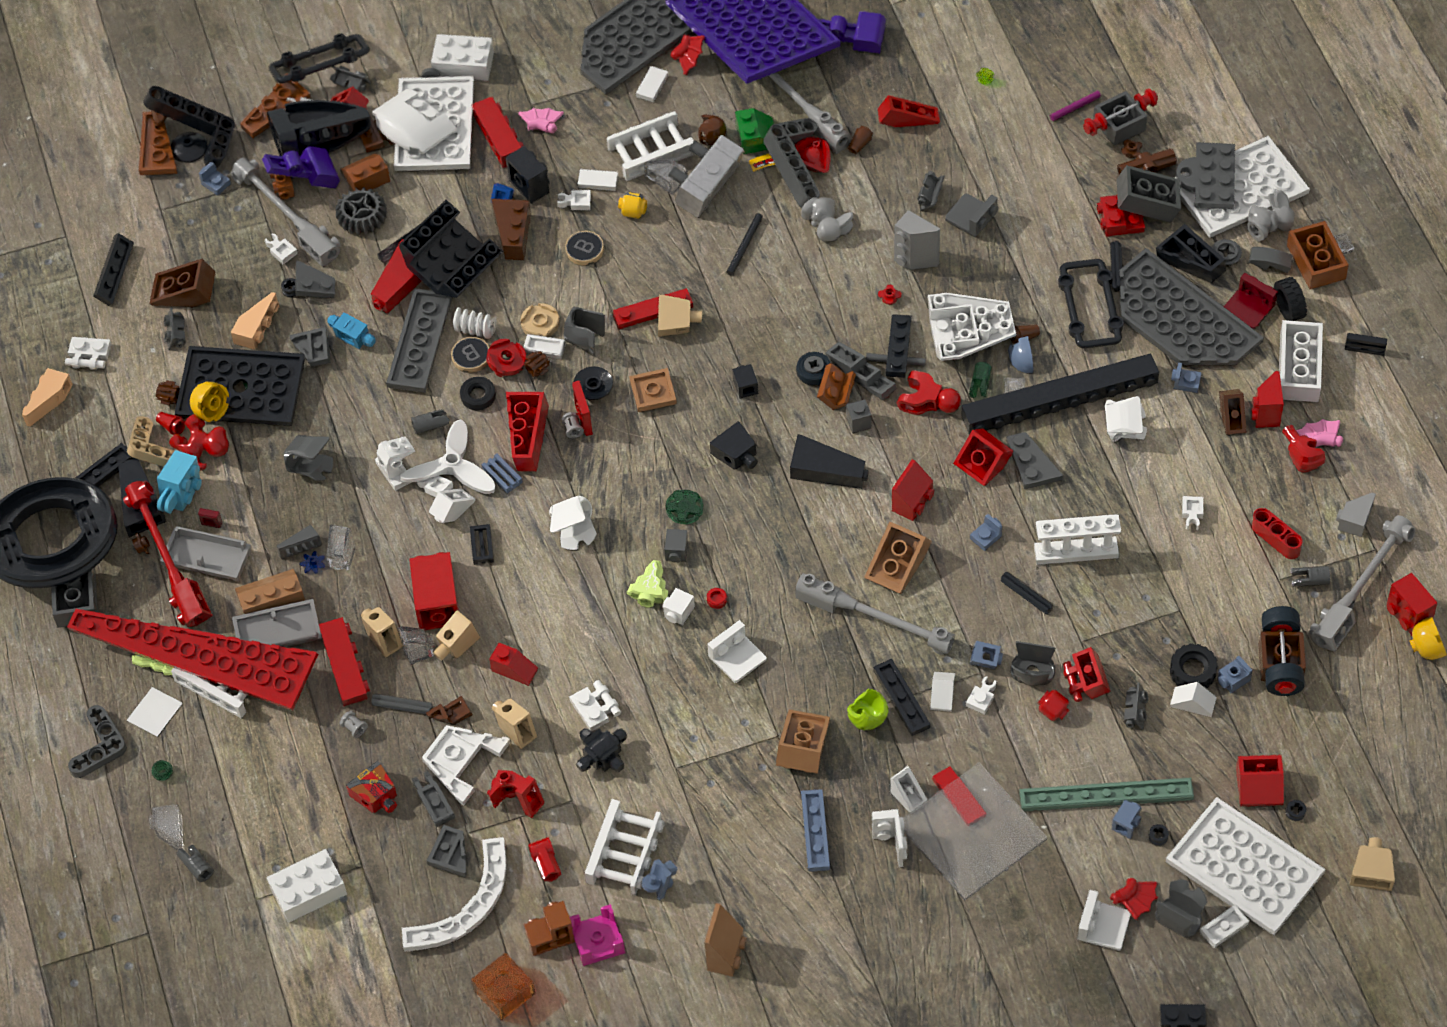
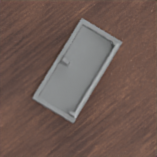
M178 526L173 529L166 546L175 567L227 578L233 581H239L251 552V544H247L246 541ZM163 558L160 560L161 565H165Z
M313 599L232 617L236 638L241 640L259 641L268 645H280V647L322 640Z

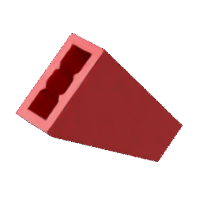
M399 245L371 292L373 306L386 314L394 309L421 282L406 267Z

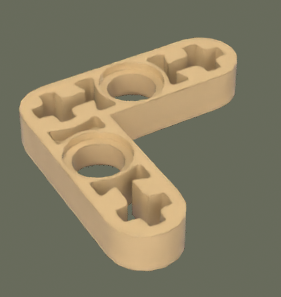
M144 416L137 417L132 429L127 453L133 458L164 467L174 450L148 443L153 422Z

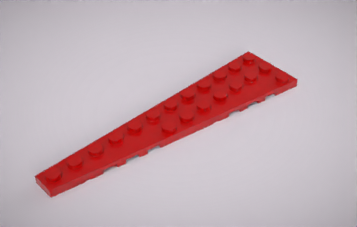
M75 609L67 626L71 631L291 711L294 710L318 657V653L314 651L285 648L275 644L268 645L259 641H246L231 636L225 637L224 635L198 630L163 626L153 622L146 623L137 619H124L119 616L105 615L81 609Z

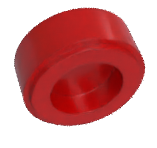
M712 588L708 591L706 595L707 604L711 608L720 609L726 605L727 593L725 590Z

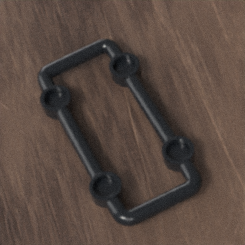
M339 33L333 37L332 42L295 55L290 51L284 52L281 55V60L272 62L269 65V71L277 83L298 82L305 79L307 75L342 63H353L359 57L367 55L370 52V47L360 34L346 37L343 33ZM357 41L362 49L354 50L353 47H346L349 43ZM332 49H344L342 56L304 69L299 65L294 66L298 61ZM280 67H292L290 74L281 76L277 69Z
M1101 259L1063 263L1059 269L1058 286L1064 291L1071 320L1069 335L1075 339L1076 345L1082 349L1119 344L1122 340L1121 331L1124 321L1121 317L1117 316L1110 286L1113 277L1112 272L1106 268L1105 262ZM1098 266L1097 282L1100 286H1103L1110 316L1108 330L1114 334V337L1083 341L1082 336L1085 326L1078 320L1072 294L1074 278L1068 274L1067 270Z

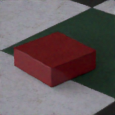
M200 508L198 516L201 525L221 528L223 522L219 511Z

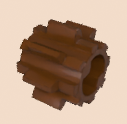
M541 351L532 352L526 357L527 361L524 362V367L533 377L542 376L549 371L547 367L550 366V361Z
M166 380V382L163 381L158 384L155 395L157 400L161 401L160 404L170 406V404L177 403L180 386L175 385L176 382Z

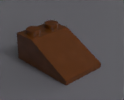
M202 258L156 273L149 304L151 306L195 307L208 303L211 299L216 271Z

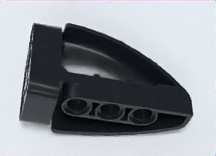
M298 101L286 103L285 109L279 108L267 111L270 129L279 156H283L288 151H296L299 157H301L307 147L323 148L328 153H331L357 139L371 127V117L366 108L338 101Z

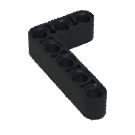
M150 87L143 99L145 107L210 135L211 138L204 157V163L207 166L210 162H213L217 169L227 154L235 128L234 120L229 116L162 87Z

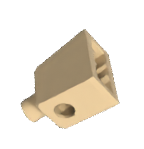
M659 295V337L689 333L690 323H702V311H690L689 300Z
M376 607L373 610L368 608L362 612L361 617L366 633L385 658L403 647L395 622L380 607ZM382 632H385V633H386V637H385V638H384L383 635L381 634Z
M458 610L437 633L436 638L440 645L433 654L441 661L448 654H451L454 658H459L480 639L472 622Z
M508 699L504 703L497 701L493 704L492 710L495 713L500 729L520 749H523L537 738L530 713L512 699Z
M1372 837L1369 839L1368 846L1362 845L1359 848L1350 885L1392 891L1395 881L1392 851L1382 848V840L1380 838Z

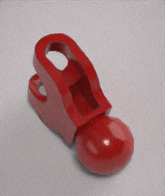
M911 371L907 377L908 384L911 388L918 391L913 394H901L896 403L901 411L920 415L930 410L937 411L938 408L945 413L955 412L961 406L962 399L957 390L953 388L943 389L942 385L936 384L930 374Z

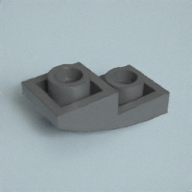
M1252 247L1249 263L1264 270L1272 266L1288 273L1291 269L1293 255L1273 248Z

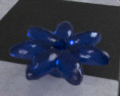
M314 551L311 556L304 554L303 557L306 561L299 563L300 566L305 567L304 573H308L312 569L317 574V567H325V564L321 562L325 559V556L317 557V552Z

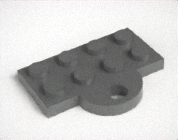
M1197 142L1196 157L1187 158L1178 165L1176 178L1179 179L1180 186L1183 189L1195 192V208L1234 209L1235 144ZM1188 172L1191 175L1183 176L1181 173Z

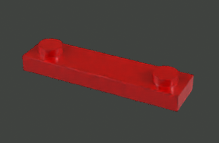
M687 288L665 294L666 296L689 300L690 308H693V302ZM659 296L614 309L613 315L618 328L622 329L658 318Z

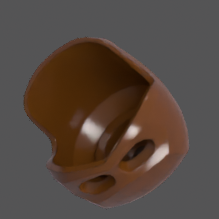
M709 114L701 115L703 122L699 127L698 135L699 142L702 145L713 146L721 135L726 137L727 128L722 118Z

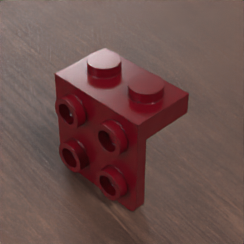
M1244 272L1240 277L1239 289L1223 307L1254 330L1275 307L1278 291Z

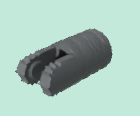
M441 409L411 417L415 434L449 424L450 419L447 417L446 411Z
M1329 566L1290 569L1292 575H1306V578L1293 580L1292 586L1294 587L1330 584Z
M193 844L188 847L190 856L184 849L176 852L179 859L199 882H204L212 876L214 869Z

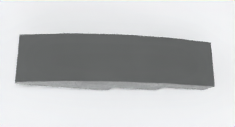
M838 342L825 352V355L845 374L852 371L856 373L854 381L881 400H884L897 389L896 384L882 376L881 370L869 364L864 355L845 344Z

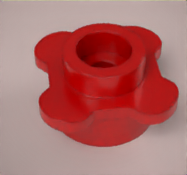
M889 284L884 290L878 292V297L882 298L885 304L892 305L896 303L897 298L901 297V292Z

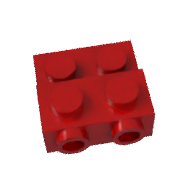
M1117 195L1100 197V202L1097 203V212L1102 216L1100 218L1101 229H1105L1106 237L1145 232L1142 215L1118 209Z

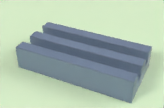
M495 454L493 459H488L487 463L481 464L482 469L507 494L523 483L522 478L498 454ZM491 466L510 484L509 486L490 468Z

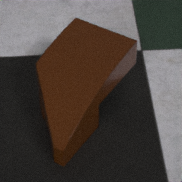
M462 696L444 707L442 704H439L426 712L429 718L453 725L473 715Z

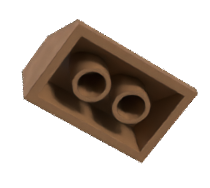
M294 569L235 588L244 614L305 601Z

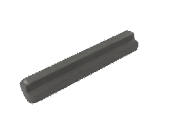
M377 693L373 694L371 700L373 706L426 714V712L433 709L431 702Z

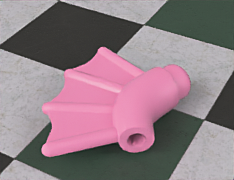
M533 108L527 112H519L520 117L527 123L528 130H541L551 134L557 130V126L554 123L564 114L563 111H554L551 108Z
M1322 419L1317 423H1306L1302 429L1296 430L1300 436L1307 435L1309 438L1316 439V447L1322 445L1340 447L1343 443V437L1337 436L1340 420L1327 421Z

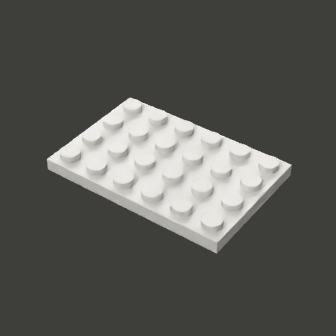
M474 77L399 78L398 94L405 89L418 92V96L439 113H445L455 125L457 131L424 154L419 153L420 149L410 148V150H407L395 144L394 170L470 169L473 118L471 104H473Z
M1267 136L1235 150L1234 209L1195 208V192L1187 191L1181 186L1180 198L1208 237L1211 238L1247 222L1250 207L1253 205L1273 210L1269 202V194H1275L1276 191L1282 190L1288 196L1289 202L1309 194L1310 188L1271 138ZM1186 172V173H1183L1182 175H1183V176H1190L1191 174L1188 173V172Z
M1217 797L1166 857V862L1231 907L1235 905L1243 915L1273 935L1278 932L1325 872L1323 867Z

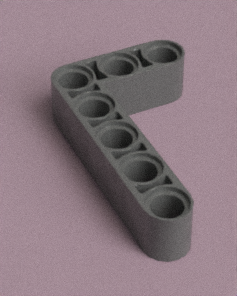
M810 118L773 124L763 140L800 208L811 198H819L820 196L814 180L794 146L800 140L812 137L817 130V123Z

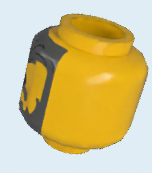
M627 192L623 198H619L618 209H621V213L625 217L640 218L646 213L647 200H645L642 194Z

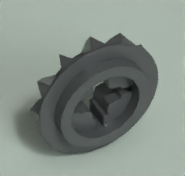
M1223 239L1212 245V248L1225 259L1226 265L1231 267L1234 263L1238 264L1242 256V249L1236 242ZM1228 249L1229 253L1226 257H1224L1223 254Z

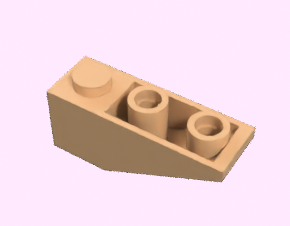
M270 293L238 318L231 331L234 344L255 350L257 345L262 342L266 328H269L271 325L272 316L279 309L276 293Z
M47 368L44 375L40 377L36 390L32 392L28 405L23 409L22 416L26 426L31 427L65 401L73 385L68 373Z

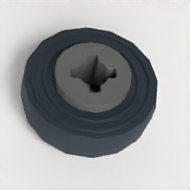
M808 352L798 359L796 365L797 376L805 384L812 386L820 385L826 365L831 364V361L823 353Z

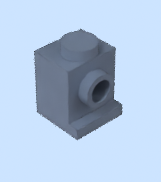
M976 641L969 665H977L995 670L997 665H1001L1003 653H1000L1001 646ZM983 654H988L990 660L983 659Z
M1237 656L1234 661L1219 670L1218 682L1223 688L1233 693L1251 681L1253 670L1240 656Z
M1124 800L1113 818L1111 830L1131 839L1134 828L1138 827L1142 818L1139 816L1142 810L1141 806L1135 802Z

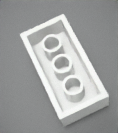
M1282 321L1279 372L1283 400L1319 402L1323 323Z

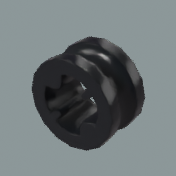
M287 278L282 281L281 289L284 296L289 298L296 296L294 278Z
M1300 800L1290 801L1286 808V816L1292 821L1303 819L1306 813V805ZM1293 807H1298V810L1301 809L1299 814H1294V811H1291Z
M1161 824L1153 825L1149 830L1150 843L1155 846H1163L1167 843L1168 829ZM1155 832H1156L1157 834H1158V832H1161V833H1162V838H1161L1160 836H1159V838H1156V837H1155Z

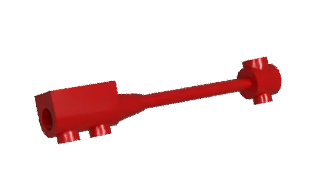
M136 481L129 484L125 488L127 496L123 498V501L129 508L140 509L168 569L171 593L173 595L169 598V601L175 609L179 608L181 612L177 615L178 621L181 625H186L187 627H194L203 623L213 615L196 581L184 578L178 568L175 567L147 506L151 503V496L155 493L153 487L147 481Z

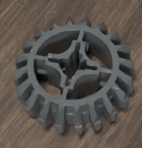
M356 188L354 192L349 190L348 195L343 194L342 199H338L335 215L340 227H343L344 231L349 230L351 234L356 232L358 236L361 232L367 235V231L374 233V228L380 229L381 224L384 223L387 217V206L384 198L380 196L378 191L373 192L372 189L366 191L365 188L358 190Z

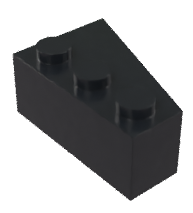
M1183 224L1156 247L1157 257L1165 263L1210 283H1213L1226 272L1225 259L1186 224Z

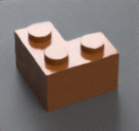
M564 901L549 903L546 907H543L544 918H534L524 924L533 956L575 942L572 923Z

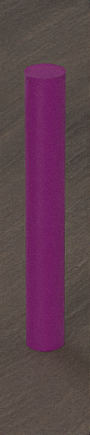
M1095 91L1050 114V118L1052 121H1055L1100 98L1101 94L1099 91Z

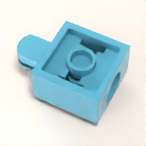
M177 450L173 452L157 477L160 495L157 501V509L159 511H165L171 514L173 509L184 511L187 504L191 503L194 493L200 489L202 484L197 456Z

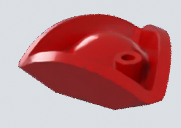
M807 137L794 145L807 170L818 173L829 171L830 149L826 140L818 137Z

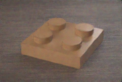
M668 368L629 376L638 412L677 404Z

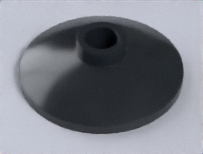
M185 132L175 137L170 146L173 157L176 160L189 163L201 159L206 154L208 143L206 138L200 133Z
M596 366L582 369L576 374L573 381H580L586 400L604 398L613 387L611 374L604 368Z

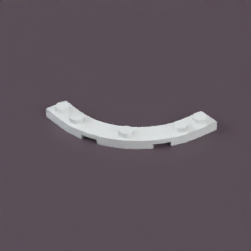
M504 837L482 840L484 870L480 888L459 914L453 918L449 917L433 924L402 928L404 952L434 948L451 943L471 932L486 919L499 900L505 883L506 852Z

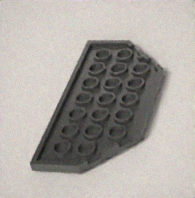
M624 0L584 28L581 74L606 95L681 41L683 35H689L693 30L666 5V0Z
M1147 248L1119 270L1121 278V318L1127 325L1176 363L1179 362L1182 365H1237L1263 342V336Z

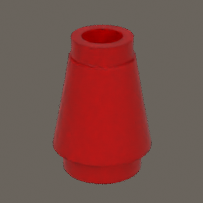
M159 412L156 416V422L172 435L181 434L185 429V421L180 416Z

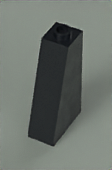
M797 434L790 465V479L862 489L863 482H867L869 470L866 469V461Z
M136 458L118 465L123 521L128 537L136 535L137 532L141 533L149 530L141 510L133 509V507L129 508L123 501V498L127 496L125 488L129 484L136 481L149 482L139 460ZM154 493L151 496V503L147 506L158 526L167 521L164 512L157 509L158 499Z

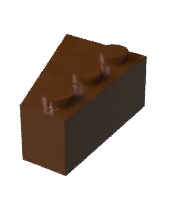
M491 199L505 260L524 261L531 219L529 200Z

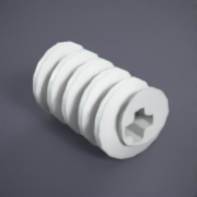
M460 307L455 311L453 325L456 332L462 331L464 334L469 333L473 336H484L485 339H490L496 329V316L490 320V314H487L483 319L482 312H479L476 317V312L473 310L470 315H468V309H465L463 314Z

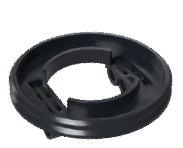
M69 477L37 480L23 485L0 500V579L8 584L23 588H49L73 581L91 571L108 554L117 534V517L109 497L96 485ZM50 508H66L75 512L81 533L72 544L61 551L49 555L35 556L23 553L16 530L28 517Z

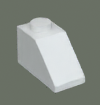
M461 488L438 491L429 513L435 516V520L440 523L452 522L459 518L476 499Z

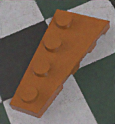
M298 82L277 83L273 87V91L261 100L262 103L255 107L240 123L241 128L250 137H256L270 127L267 111L279 108L285 109V104L291 103L286 102L287 98H293L297 102L300 101L301 97L310 99V92Z
M143 112L139 174H177L165 122L156 126L151 112Z

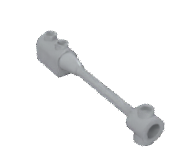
M776 72L768 75L804 109L810 119L817 123V130L814 134L818 138L826 140L829 148L835 154L849 146L851 142L850 134L843 129L842 124L837 123L831 117L829 112L822 111L809 104Z
M247 158L239 159L234 164L233 171H231V175L236 183H254L294 222L299 231L297 236L300 246L322 267L335 260L340 253L339 247L341 245L336 237L331 239L327 237L329 232L323 225L318 228L315 224H311L295 214L258 178L260 166L255 159L251 161Z
M1398 515L1392 521H1385L1383 532L1387 540L1354 587L1336 604H1333L1330 609L1324 608L1320 614V619L1322 620L1320 624L1313 623L1310 627L1311 639L1316 645L1333 652L1337 650L1356 623L1352 608L1362 588L1393 544L1400 545L1403 541L1411 542L1414 538L1415 527L1407 518Z
M803 573L797 582L795 590L796 599L834 613L836 607L860 611L928 639L927 645L932 647L934 652L939 655L948 654L952 648L955 634L948 632L944 627L938 628L935 626L931 632L862 604L841 588L834 586L832 582H824L815 578L812 574Z

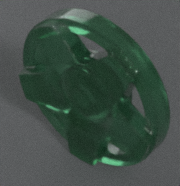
M676 490L666 501V513L676 523H693L703 513L704 505L702 498L697 492L691 490ZM671 512H676L678 518L675 517ZM690 514L695 515L691 518H688V515Z

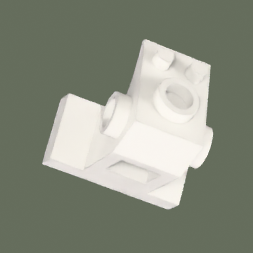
M406 437L381 442L378 446L377 458H375L377 466L395 491L411 483L403 482L400 478L401 474L406 471L402 464V459L415 452V449Z

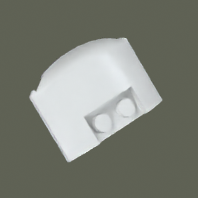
M405 89L372 111L377 127L389 140L407 150H410V148L420 149L419 153L424 154L457 131V128L445 113H439L418 96V92Z

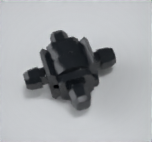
M587 728L580 731V738L585 747L582 749L583 756L577 761L576 766L581 772L587 771L591 766L595 770L602 768L604 772L609 768L615 772H620L624 769V763L619 753L622 751L620 744L626 740L627 733L622 728L617 729L612 734L608 730L602 732L600 728L595 732Z

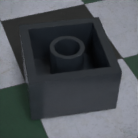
M523 146L506 157L509 181L531 204L550 193V181L547 176L548 168L543 162L540 163L537 160L533 151H529Z

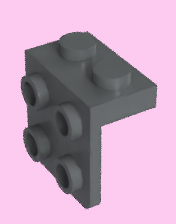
M964 194L945 215V220L976 237L997 214L999 209L997 206L998 198L991 194L985 202H982L969 194Z

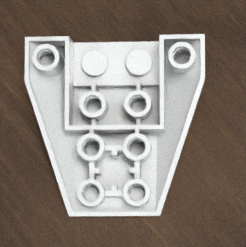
M953 293L928 295L930 326L936 355L940 361L961 359L1016 336L1008 301Z

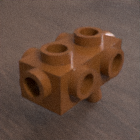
M269 173L271 179L275 178V182H272L275 193H279L281 200L295 197L291 181L292 176Z

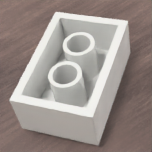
M437 34L431 66L439 72L440 77L473 76L474 80L488 81L494 55L492 38Z
M326 849L267 877L270 889L288 923L347 895L344 883Z

